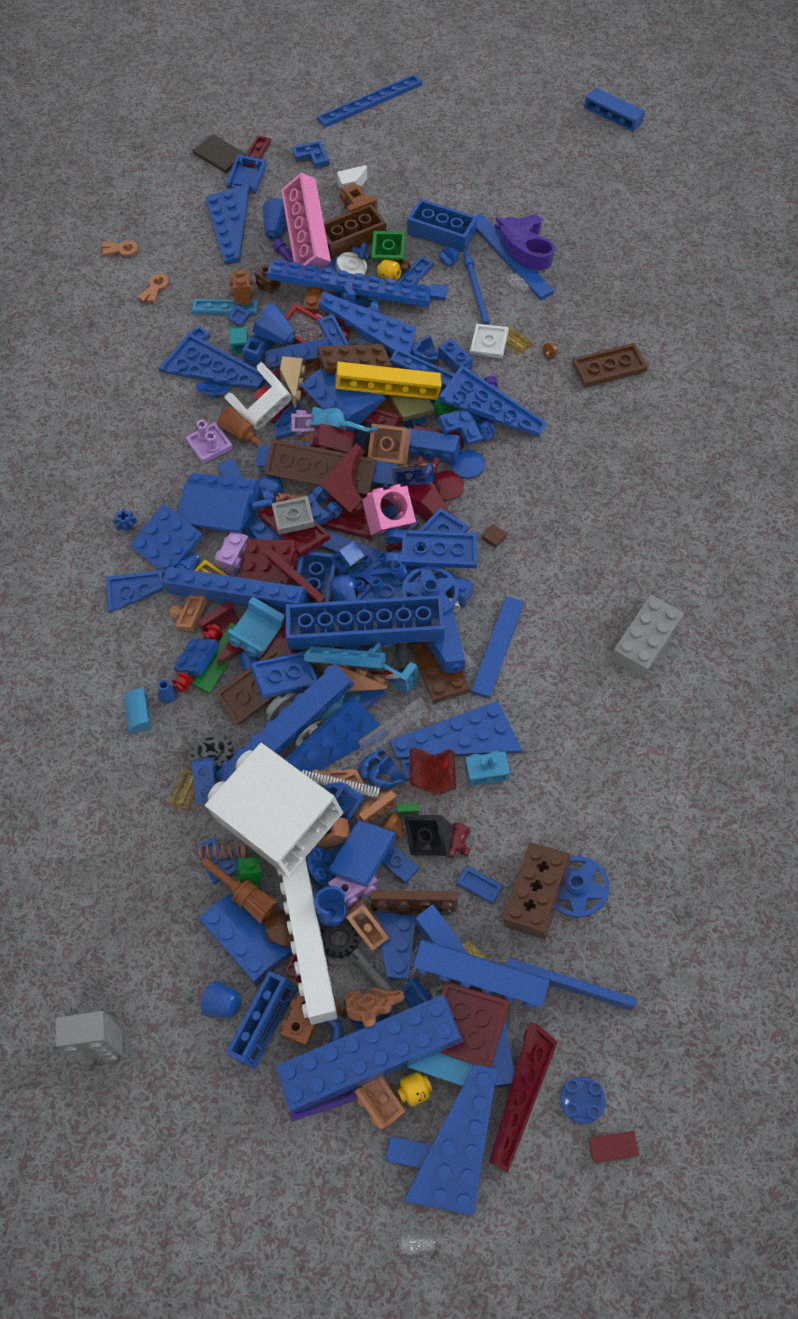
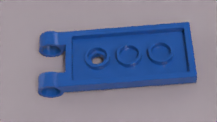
M321 485L317 486L312 494L308 495L313 519L319 525L338 518L343 512V509L337 502H331L325 510L322 509L318 503L324 502L329 497V492ZM263 520L248 527L255 539L282 540Z
M395 528L386 530L385 541L387 543L397 544L402 542V554L389 552L385 555L386 567H391L395 562H401L405 566L477 568V533L398 530ZM422 547L424 551H418L417 548Z

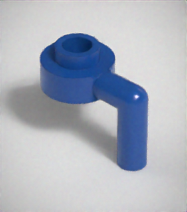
M269 489L261 490L262 500L251 502L252 509L272 506V503H275L273 492H270Z

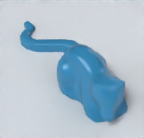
M313 407L310 426L313 428L320 424H326L343 430L346 427L368 433L378 430L375 427L368 428L345 421L344 413L338 408L323 410Z

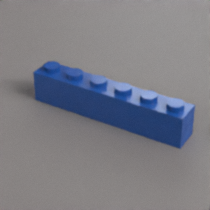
M423 939L419 941L413 961V967L417 968L416 972L429 975V972L438 974V979L447 982L454 979L459 981L458 985L469 989L472 988V985L480 987V992L488 995H493V992L502 994L501 998L514 1002L515 999L523 1001L522 1005L533 1009L536 1008V1005L543 1006L550 981L539 975Z

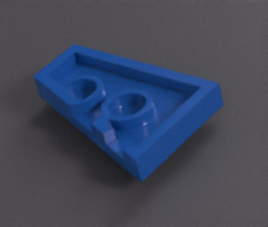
M374 912L389 936V939L381 944L388 979L410 981L416 916Z

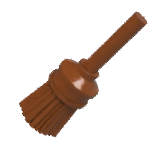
M232 407L226 408L219 416L217 425L230 432L240 443L248 441L257 447L259 444L266 445L255 436L253 432L254 425L250 424L246 419L244 420Z
M208 858L201 862V865L231 888L230 891L233 893L232 901L237 903L240 908H245L260 924L264 923L266 918L276 908L278 901L258 890V886L252 884L249 879L244 882L235 881Z

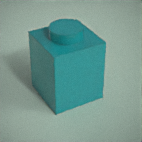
M246 327L230 329L232 354H243L242 349L248 341Z

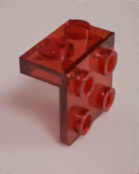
M415 747L409 750L410 784L413 787L436 795L456 789L455 751L448 749L433 755Z

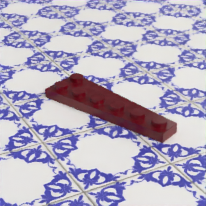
M532 1022L529 1023L528 1029L523 1035V1047L489 1160L490 1164L505 1173H508L558 1043L538 1024Z

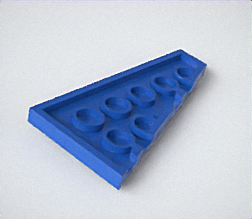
M249 183L205 197L225 265L241 261L242 239H244L243 231L246 224L247 203L249 201L248 193L250 192Z
M322 293L318 308L329 315L333 314L335 318H341L345 321V325L358 329L357 332L373 343L383 344L384 347L389 349L390 354L393 355L396 348L410 354L416 331L415 326L351 303L348 300L335 297L332 294Z
M190 333L187 334L159 367L160 372L253 390L261 389L267 381L253 366Z
M463 365L460 366L437 399L443 403L535 437H539L547 422Z
M352 696L284 760L301 772L305 770L304 774L306 770L308 773L311 771L312 774L313 770L325 768L388 732Z
M499 701L389 740L397 760L417 757L438 758L442 756H469L471 754L484 755L491 751L522 753V749Z
M478 1064L473 1065L404 1201L474 1216L497 1068Z

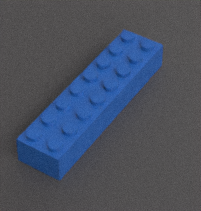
M442 595L286 604V640L289 650L309 649L310 646L327 648L376 645L377 643L443 641Z
M440 995L377 1022L373 1026L365 1027L276 1066L289 1111L299 1113L464 1043L448 999L444 995Z

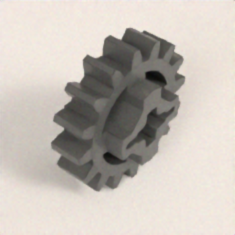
M208 730V735L200 733L201 738L195 737L196 744L190 745L193 750L189 752L192 761L199 758L215 757L216 768H219L223 762L233 758L231 752L234 749L230 738L227 739L225 733L220 736L218 730H216L215 734H212L210 730ZM223 746L225 747L224 754L221 751Z

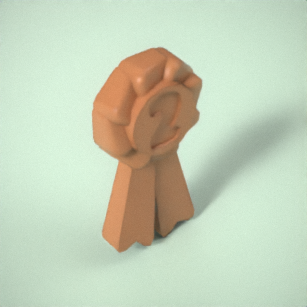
M103 241L101 245L104 257L118 253L124 257H133L138 253V245L134 241H124L121 244Z
M161 273L151 276L149 279L150 286L137 296L138 300H142L143 303L148 300V303L156 304L158 292L163 289L165 290L169 285L168 277Z

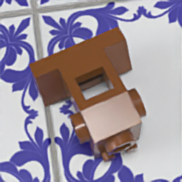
M351 183L340 188V198L344 208L347 209V213L370 203L377 210V198L374 195L367 198L360 185Z

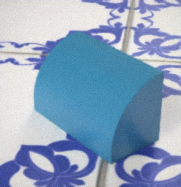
M144 687L128 692L124 696L128 734L151 730L148 698Z

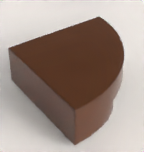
M334 998L337 1014L345 1019L347 1017L346 1008L341 1006L339 1001Z

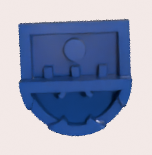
M333 782L325 785L323 788L335 796L343 811L340 818L347 819L349 823L365 797L346 783Z

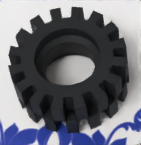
M348 919L343 920L338 926H323L321 928L324 951L326 955L332 956L333 959L348 958L355 948L358 947V932ZM337 931L345 932L348 937L347 942L342 946H335L331 942L333 933Z

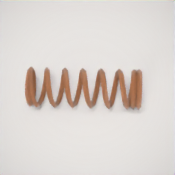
M222 843L220 845L219 858L217 857L215 844L213 845L211 858L208 845H206L204 859L208 856L209 860L212 861L215 854L217 860L221 858V855L226 860L230 854L233 860L236 852L238 858H246V844L241 843L240 857L238 845L235 843L234 856L232 857L230 844L228 843L226 858ZM201 844L199 845V849H198V855H199V860H200V861H201V860H204V859H203V850H202V845H201Z

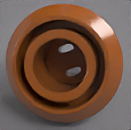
M390 813L379 826L395 832L396 839H399L404 832V824L397 813Z

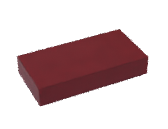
M634 1131L588 1139L593 1164L639 1156Z

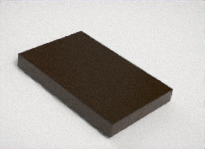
M214 134L193 149L194 155L224 173L232 169L237 154L246 155L243 151Z

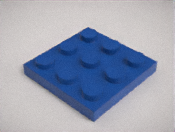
M163 503L129 545L165 574L168 567L175 568L178 562L185 559L204 535Z

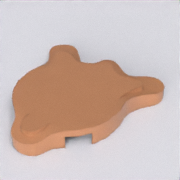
M370 988L372 993L362 995L361 990L349 992L344 996L347 1016L354 1021H362L365 1027L373 1026L376 1023V1016L389 1013L392 1005L404 1000L403 991H384L379 988Z

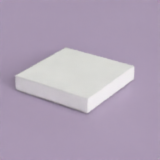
M476 324L470 354L503 359L509 327Z

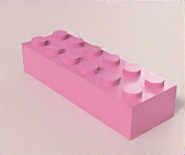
M301 172L281 189L293 260L304 266L314 265L318 268H324L331 262L316 179Z

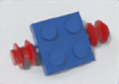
M215 624L207 625L208 632H202L204 639H192L189 641L185 651L177 659L173 670L177 672L178 679L172 680L173 687L177 691L188 692L189 688L187 685L194 683L191 675L203 674L221 645L217 637L223 636L222 629Z

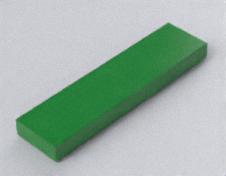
M233 623L229 625L219 641L221 645L203 674L198 675L193 683L194 687L207 694H211L231 661L229 660L221 666L217 665L218 657L228 642L229 629L233 630L236 626Z

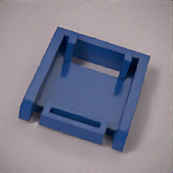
M237 154L226 182V187L230 188L232 185V188L249 183L250 191L252 189V193L256 194L267 166L266 160ZM244 164L256 165V169L244 167Z

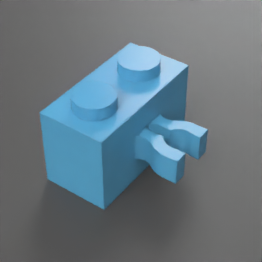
M491 751L484 755L471 754L465 758L469 786L509 780L510 771L505 751Z

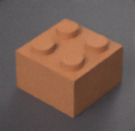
M372 424V427L378 428V430L370 435L367 458L407 465L411 429Z

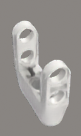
M262 362L256 366L257 370L272 387L250 408L246 409L232 393L228 392L224 396L244 419L254 425L255 430H259L290 402L292 397L282 383Z

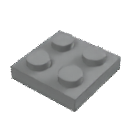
M308 496L272 503L278 534L315 527Z

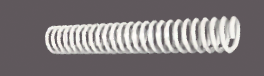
M312 772L310 779L318 785L325 786L328 784L330 776L328 775L326 780V775H324L323 779V774H321L320 778V773L317 776V772L315 775ZM355 783L354 789H357V792L370 796L371 798H378L379 787L376 792V786L373 790V786L370 789V785H368L366 791L367 784H365L363 790L364 784H362L360 789L361 783Z

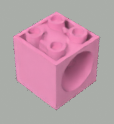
M400 484L390 486V489L383 490V488L374 489L362 500L371 535L385 533L390 528L403 529L416 522L407 486L401 487ZM381 499H387L394 504L396 508L395 520L384 516L380 508Z

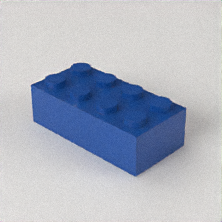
M419 199L407 218V234L450 248L454 247L460 251L467 249L477 231V216L423 199Z
M309 552L299 558L297 573L325 597L326 602H332L329 586L332 579L337 577L338 568L330 559L334 554ZM310 598L309 603H315V602Z

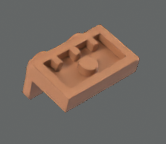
M392 790L388 793L387 791H380L378 798L372 797L358 807L354 817L357 820L372 824L397 805L396 795Z

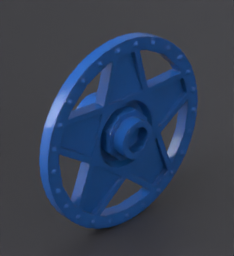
M424 566L413 570L407 575L402 585V597H407V594L415 597L442 595L443 614H445L456 604L459 588L457 581L448 571L435 566ZM432 571L441 573L447 578L436 579ZM421 573L420 582L408 583L412 577ZM454 587V597L451 602L445 593Z
M574 856L570 857L571 863L583 862L586 864L577 871L571 867L569 868L559 901L569 900L573 912L562 908L559 904H557L556 910L566 916L581 918L596 913L604 906L609 896L610 885L605 870L597 862L586 857ZM596 870L602 875L605 887L593 881ZM588 899H601L595 907L585 911Z

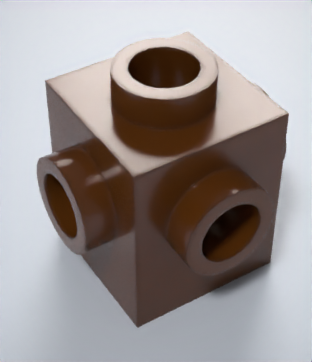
M265 264L255 272L256 285L271 294L281 285V281L267 279L269 266Z

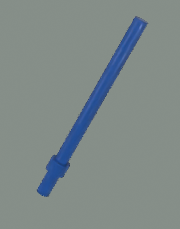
M464 250V265L470 276L482 322L484 325H488L490 322L474 271V261L470 257L469 250Z

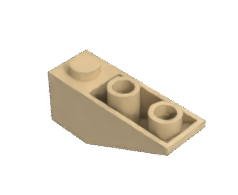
M282 356L280 366L281 382L284 383V387L291 394L290 401L293 407L296 408L297 401L301 400L300 388H303L301 386L304 382L302 376H305L306 366L303 365V358Z

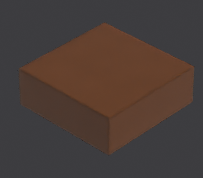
M494 524L482 535V539L495 548L507 537V533Z

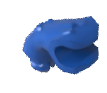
M378 749L363 759L357 770L362 780L369 779L370 765L375 762L378 763L383 759L379 756L385 754L384 749Z
M338 1018L321 1022L330 1024L333 1029L331 1040L328 1043L344 1037L343 1027Z

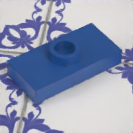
M393 844L381 862L404 884L419 870V867Z

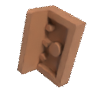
M385 1077L354 1090L357 1095V1102L362 1108L367 1109L370 1114L369 1119L376 1128L379 1127L380 1130L388 1128L408 1111Z

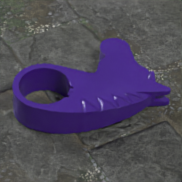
M529 215L522 218L509 216L505 219L496 217L495 220L498 223H495L494 226L500 231V237L506 250L517 262L533 270H544L551 266L555 246L550 240L538 235L542 219L539 216Z

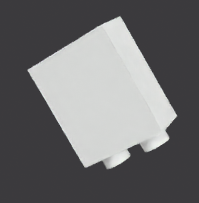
M262 743L254 751L248 750L240 756L236 763V771L226 782L220 781L212 787L208 794V802L205 804V807L218 823L287 877L293 873L343 814L335 796Z

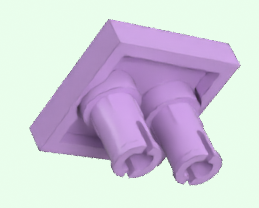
M199 420L196 423L198 431L185 437L186 442L202 464L233 449V445L216 422L208 425L205 420Z

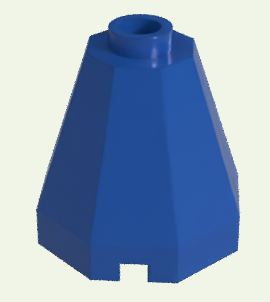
M270 198L268 202L265 201L263 204L265 235L268 239L276 241L281 239L288 230L283 199Z
M271 303L260 313L262 318L256 319L252 332L279 344L290 345L295 340V330L281 309Z

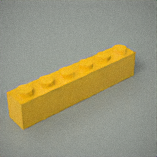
M337 362L335 389L437 400L441 391V373Z

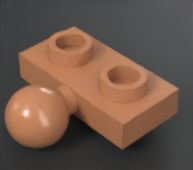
M189 595L184 608L180 605L170 607V617L178 619L175 625L178 630L195 631L198 620H200L208 602L206 597Z

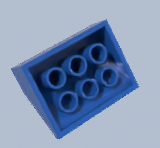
M323 368L314 372L301 384L323 410L338 408L344 413L345 421L358 425L386 399L382 394L335 389L336 373L325 374ZM346 427L345 430L352 432L354 429Z
M192 473L185 483L177 514L193 527L241 533L254 510L252 509L251 502L259 501L261 498L257 480Z
M233 893L213 904L198 918L206 930L254 985L258 986L265 979L268 971L273 972L293 954L292 948L277 943H270L266 939L265 922L260 924L245 908H240L237 903H234L232 901Z

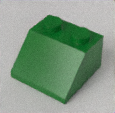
M374 231L372 259H405V232Z

